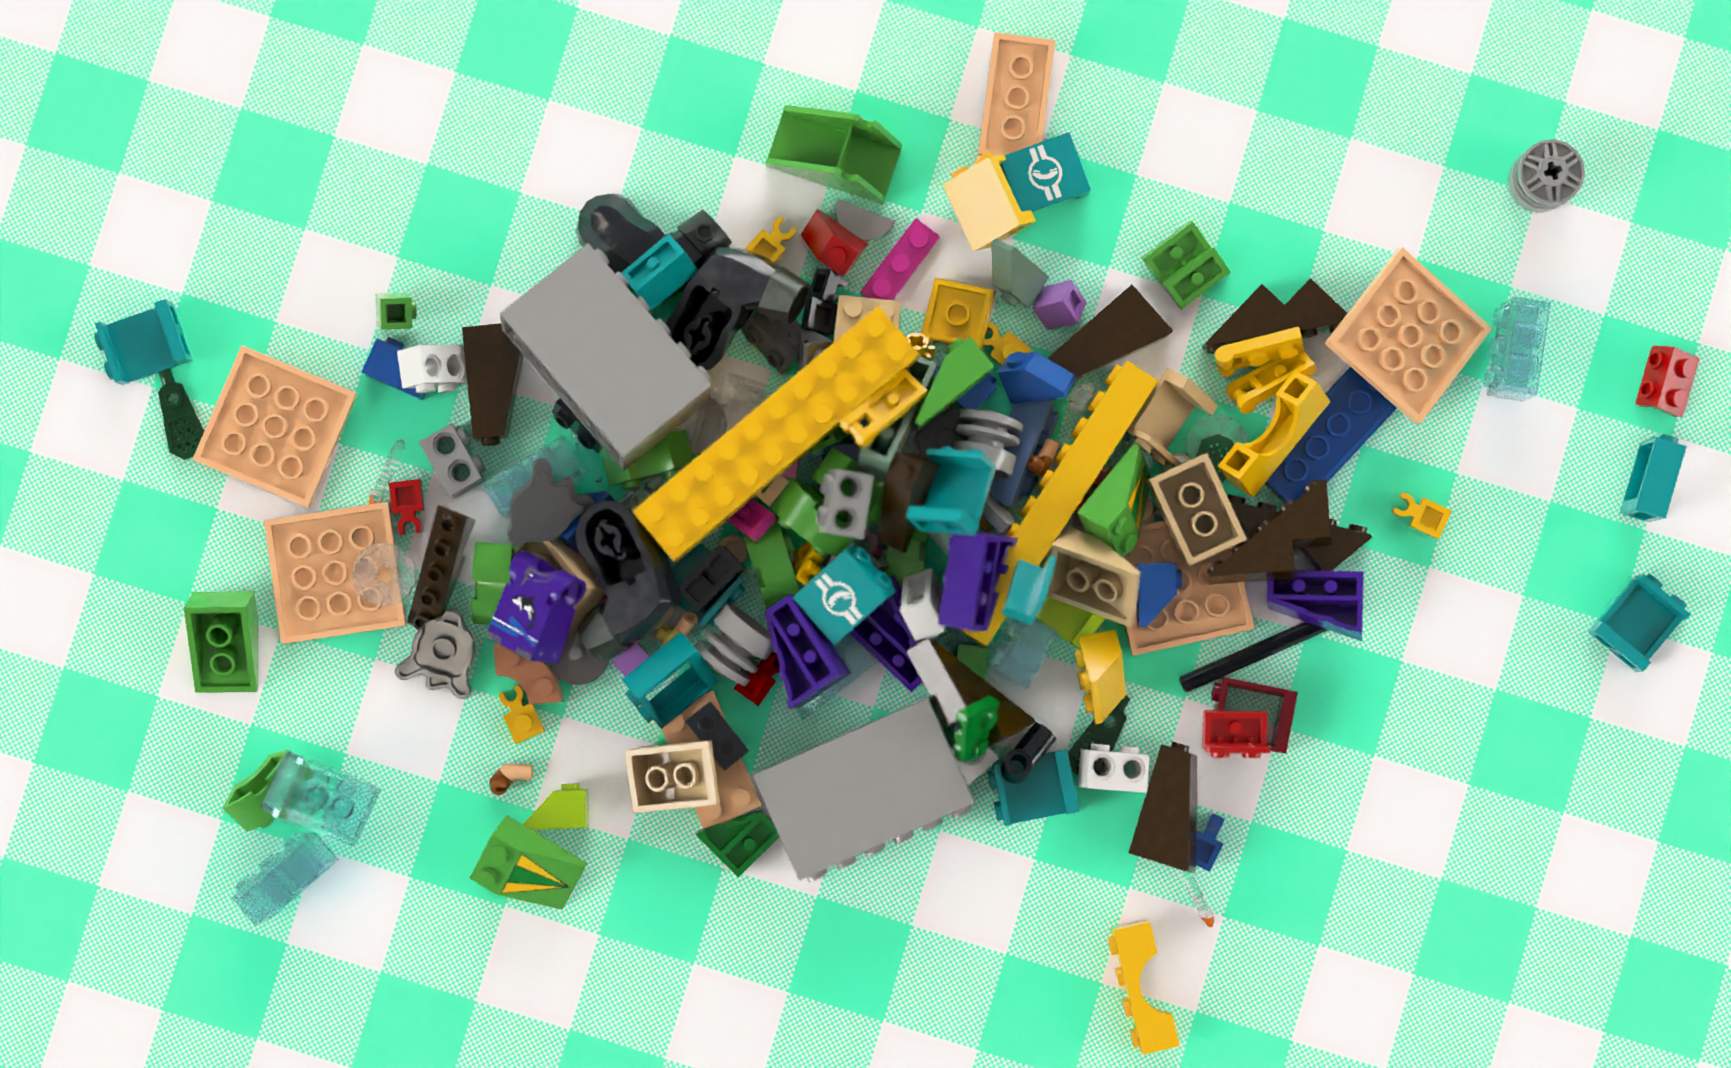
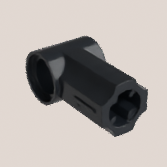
M1038 722L1032 725L1004 759L1001 773L1006 781L1017 784L1027 778L1030 771L1057 740L1052 731ZM1018 760L1024 765L1025 770L1023 772H1015L1010 768L1009 762Z

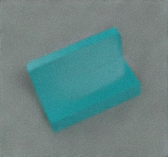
M668 234L623 270L621 274L626 278L633 290L647 302L650 310H653L690 280L698 269L685 251Z
M1050 555L1043 568L1020 559L1018 560L1001 614L1032 625L1044 604L1057 557Z

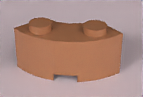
M494 644L496 675L506 676L518 682L525 690L529 704L565 702L560 681L546 662L529 661L500 644Z

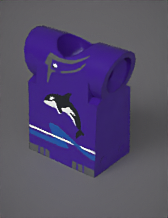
M526 550L519 551L511 561L509 572L511 581L505 585L486 637L529 661L558 663L576 611L574 606L583 598L586 592V583L564 570L556 571L547 561Z

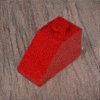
M819 209L814 212L800 234L815 257L842 277L853 269L868 246L865 241Z

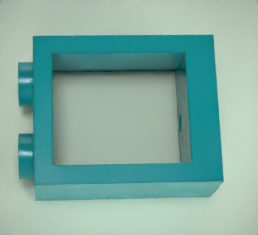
M1660 434L1659 437H1652L1649 440L1640 442L1620 514L1646 522L1666 519L1687 448L1685 445L1678 444V438Z
M682 632L677 634L622 679L629 689L625 693L628 699L647 723L654 720L660 729L665 727L720 682L698 650ZM688 662L691 666L688 670L651 700L646 698L650 692Z

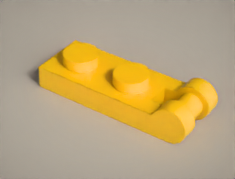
M1295 327L1219 347L1215 352L1219 374L1223 377H1230L1240 368L1248 366L1258 367L1268 361L1280 358L1289 359L1299 353H1303L1304 348L1300 329Z
M1305 352L1289 359L1280 358L1272 360L1232 381L1226 387L1225 392L1231 400L1237 401L1236 406L1241 413L1248 414L1256 408L1257 404L1275 395L1294 370L1309 377L1317 372L1316 366Z
M903 370L850 412L841 421L840 427L846 433L851 432L856 437L855 442L860 447L865 448L878 434L925 398L927 389L908 371ZM864 418L870 423L866 428L859 423Z

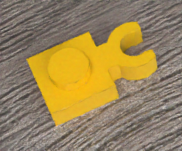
M781 216L773 223V231L770 235L762 229L745 249L765 256L776 263L786 252L781 243L791 240L796 235V229L793 227L788 233H781L779 227L785 221Z
M991 322L988 323L987 328L991 330L992 337L984 339L983 346H991L994 349L989 357L1000 366L1003 365L1006 358L1012 353H1031L1033 349L1010 331L1002 337L999 335L997 326Z
M1400 493L1398 497L1406 501L1407 508L1401 511L1394 507L1391 512L1397 517H1411L1409 527L1436 540L1439 539L1452 511L1424 497L1421 498L1418 505L1411 495Z
M808 541L795 552L794 570L797 572L796 579L805 586L809 583L812 574L816 576L821 572L820 566L825 560V557L817 553L812 547L813 544Z
M516 685L514 686L517 693L515 700L509 701L504 692L499 693V699L503 705L510 708L511 712L503 715L515 744H518L545 732V729L534 704L524 706L522 702L524 699L523 689Z

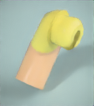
M687 611L673 630L667 625H662L655 634V637L662 642L661 645H665L680 632L687 637L698 622V617L695 613Z

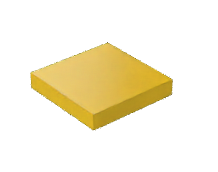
M935 277L921 334L929 337L930 341L951 345L960 337L963 341L971 337L982 350L996 291Z

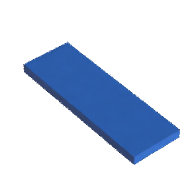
M1349 367L1327 390L1325 394L1331 402L1264 484L1284 503L1291 499L1294 501L1298 500L1305 494L1303 492L1305 487L1315 479H1318V481L1326 479L1328 482L1397 409L1352 367Z

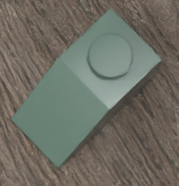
M994 238L991 243L992 285L1002 292L1000 298L1014 307L1019 303L1030 308L1049 276L1016 247Z

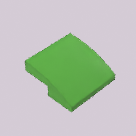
M1193 221L1187 222L1141 257L1156 280L1181 310L1231 273L1215 248L1208 244Z

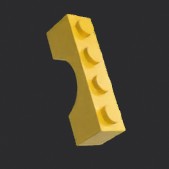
M1294 370L1276 393L1275 413L1264 433L1250 443L1242 444L1236 442L1217 466L1232 486L1254 498L1331 402L1318 382Z
M1143 920L1111 928L1112 936L1107 937L1111 955H1117L1120 967L1115 968V974L1119 987L1125 986L1127 998L1122 999L1126 1017L1132 1016L1135 1029L1129 1030L1133 1047H1139L1140 1052L1145 1055L1180 1046L1173 1015L1168 1011H1162L1150 1006L1143 998L1140 990L1142 969L1146 962L1158 953L1150 921Z

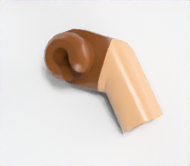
M1045 439L1038 456H1031L1026 463L1027 469L1032 471V474L1035 476H1043L1051 466L1060 445L1054 440Z
M503 764L490 779L491 792L495 795H502L516 779L532 780L533 765Z

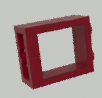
M1221 677L1219 683L1214 682L1211 693V701H1215L1214 710H1224L1228 687L1280 697L1271 743L1267 742V745L1270 746V751L1287 753L1298 692Z

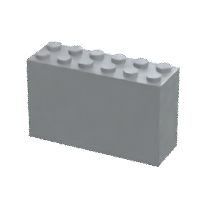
M588 243L499 314L502 331L624 471L710 401L712 386L710 381H712V378L702 366L696 367L689 359L691 354L681 342L676 344L669 336L671 331L660 318L655 320L648 312L650 307L640 295L635 297L628 289L630 285L626 278L619 271L614 273L608 266L610 262L606 255L599 248L594 250Z
M930 697L753 775L798 880L807 878L808 883L824 877L828 873L827 868L836 865L837 870L855 863L857 860L856 855L864 852L866 857H869L884 850V843L894 840L895 844H899L912 838L914 835L913 830L923 827L925 832L941 825L943 822L942 818L952 814L954 819L971 812L972 808L970 805L975 803L974 795L957 758L954 757L951 743Z

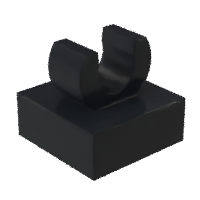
M816 268L808 298L815 297L830 303L838 302L839 297L835 294L837 287H847L848 282L840 279L841 276L832 269Z
M809 297L804 306L801 329L813 330L825 336L834 335L838 304Z

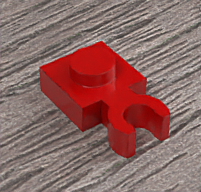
M415 479L388 483L392 514H401V519L397 524L398 533L405 535V525L408 522L415 524L416 533H422V522L416 517V512L425 511L422 481Z

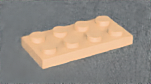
M994 32L978 156L991 152L992 156L1006 155L1043 141L1056 40Z
M714 690L705 693L661 729L667 743L700 741L685 721L708 702L713 704L726 721ZM714 758L720 804L694 807L703 828L730 820L762 806L742 758L725 771Z

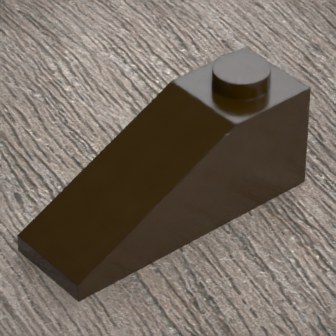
M896 451L884 483L878 541L906 553L916 528L906 518L909 506L924 507L929 490L940 466L939 464L913 452Z

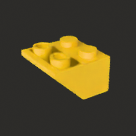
M1116 630L1079 636L1080 650L1074 651L1077 668L1082 669V671L1077 672L1080 690L1087 691V694H1083L1086 713L1092 712L1095 725L1101 724L1126 695L1122 651Z

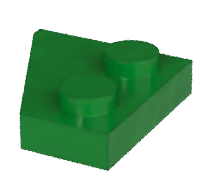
M989 695L956 712L955 719L962 723V730L958 728L955 731V758L966 763L984 754L989 743L987 737L990 729L995 725L998 718L996 712L1000 703L999 700Z
M761 810L700 829L695 833L738 878L779 838L774 823Z

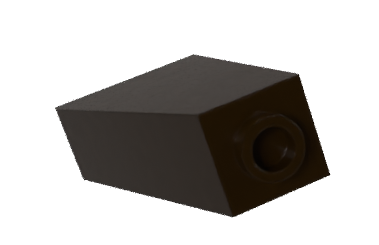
M1131 284L1047 359L1073 373L1077 380L1166 339L1173 330Z
M501 323L462 327L473 439L477 442L481 441L482 446L499 445L500 439H507L509 435L524 355L502 331Z
M1172 741L1170 747L1162 744L1160 746L1128 853L1186 872L1195 873L1197 755L1189 753L1190 746Z

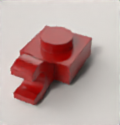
M773 651L766 660L761 659L757 665L759 670L755 674L746 670L751 677L746 686L737 683L733 688L757 706L761 704L776 682L771 676L780 673L779 670H781L778 656Z

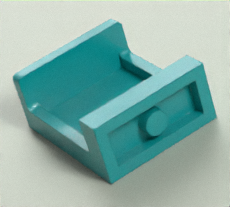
M1644 574L1635 575L1588 631L1589 634L1634 672H1644L1652 663L1649 659L1680 622L1687 620L1691 615L1685 609L1687 607L1686 603L1674 594L1669 596L1661 589L1663 584L1651 574L1646 576Z

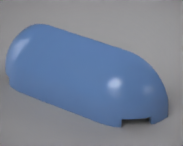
M1055 399L1013 404L1009 417L1021 422L1023 430L1022 434L1014 435L1020 440L1019 446L1004 447V450L1016 456L1012 478H993L989 489L992 496L1001 504L1015 508L1018 507L1017 502L1022 496L1028 497L1037 476L1027 469L1026 463L1031 456H1038L1045 439L1052 438L1059 417V412L1054 411Z

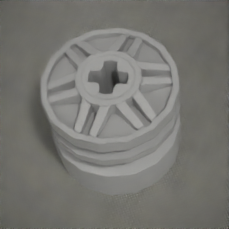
M1556 139L1540 141L1528 148L1512 164L1508 176L1509 191L1515 202L1524 209L1536 213L1550 212L1573 198L1582 187L1585 176L1584 163L1577 150L1567 142ZM1544 171H1554L1555 176L1553 178L1545 176Z
M983 409L960 410L957 419L963 424L955 426V432L966 438L967 441H954L951 444V448L958 451H968L970 448L979 449L985 452L989 460L996 466L993 478H1012L1016 456L1004 450V447L1019 446L1020 440L1014 435L1022 434L1023 424L995 411Z
M727 603L714 619L722 634L720 635L708 629L705 631L704 636L710 643L700 639L694 647L705 659L706 663L716 672L727 679L746 686L751 677L745 670L754 674L759 670L756 663L750 657L754 655L766 660L774 649L770 633L765 627L739 608Z

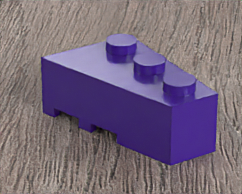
M976 531L975 536L952 534L948 544L949 557L947 569L943 576V595L938 607L939 625L968 631L988 630L999 597V593L995 592L1000 574L1006 575L1009 565L1004 564L1009 547H1015L1018 538Z
M1295 570L1296 578L1267 580V606L1269 610L1362 641L1364 586L1362 571Z
M893 574L890 580L896 592L853 628L850 634L912 692L923 681L906 651L916 646L920 640L915 641L900 612L902 588Z
M789 594L764 612L773 649L777 652L781 668L779 672L781 680H784L789 709L804 706L851 674L834 645L793 600L792 597L796 594Z

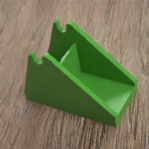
M784 105L765 165L766 167L883 205L903 144L880 123L874 120L873 122L864 120L858 114Z

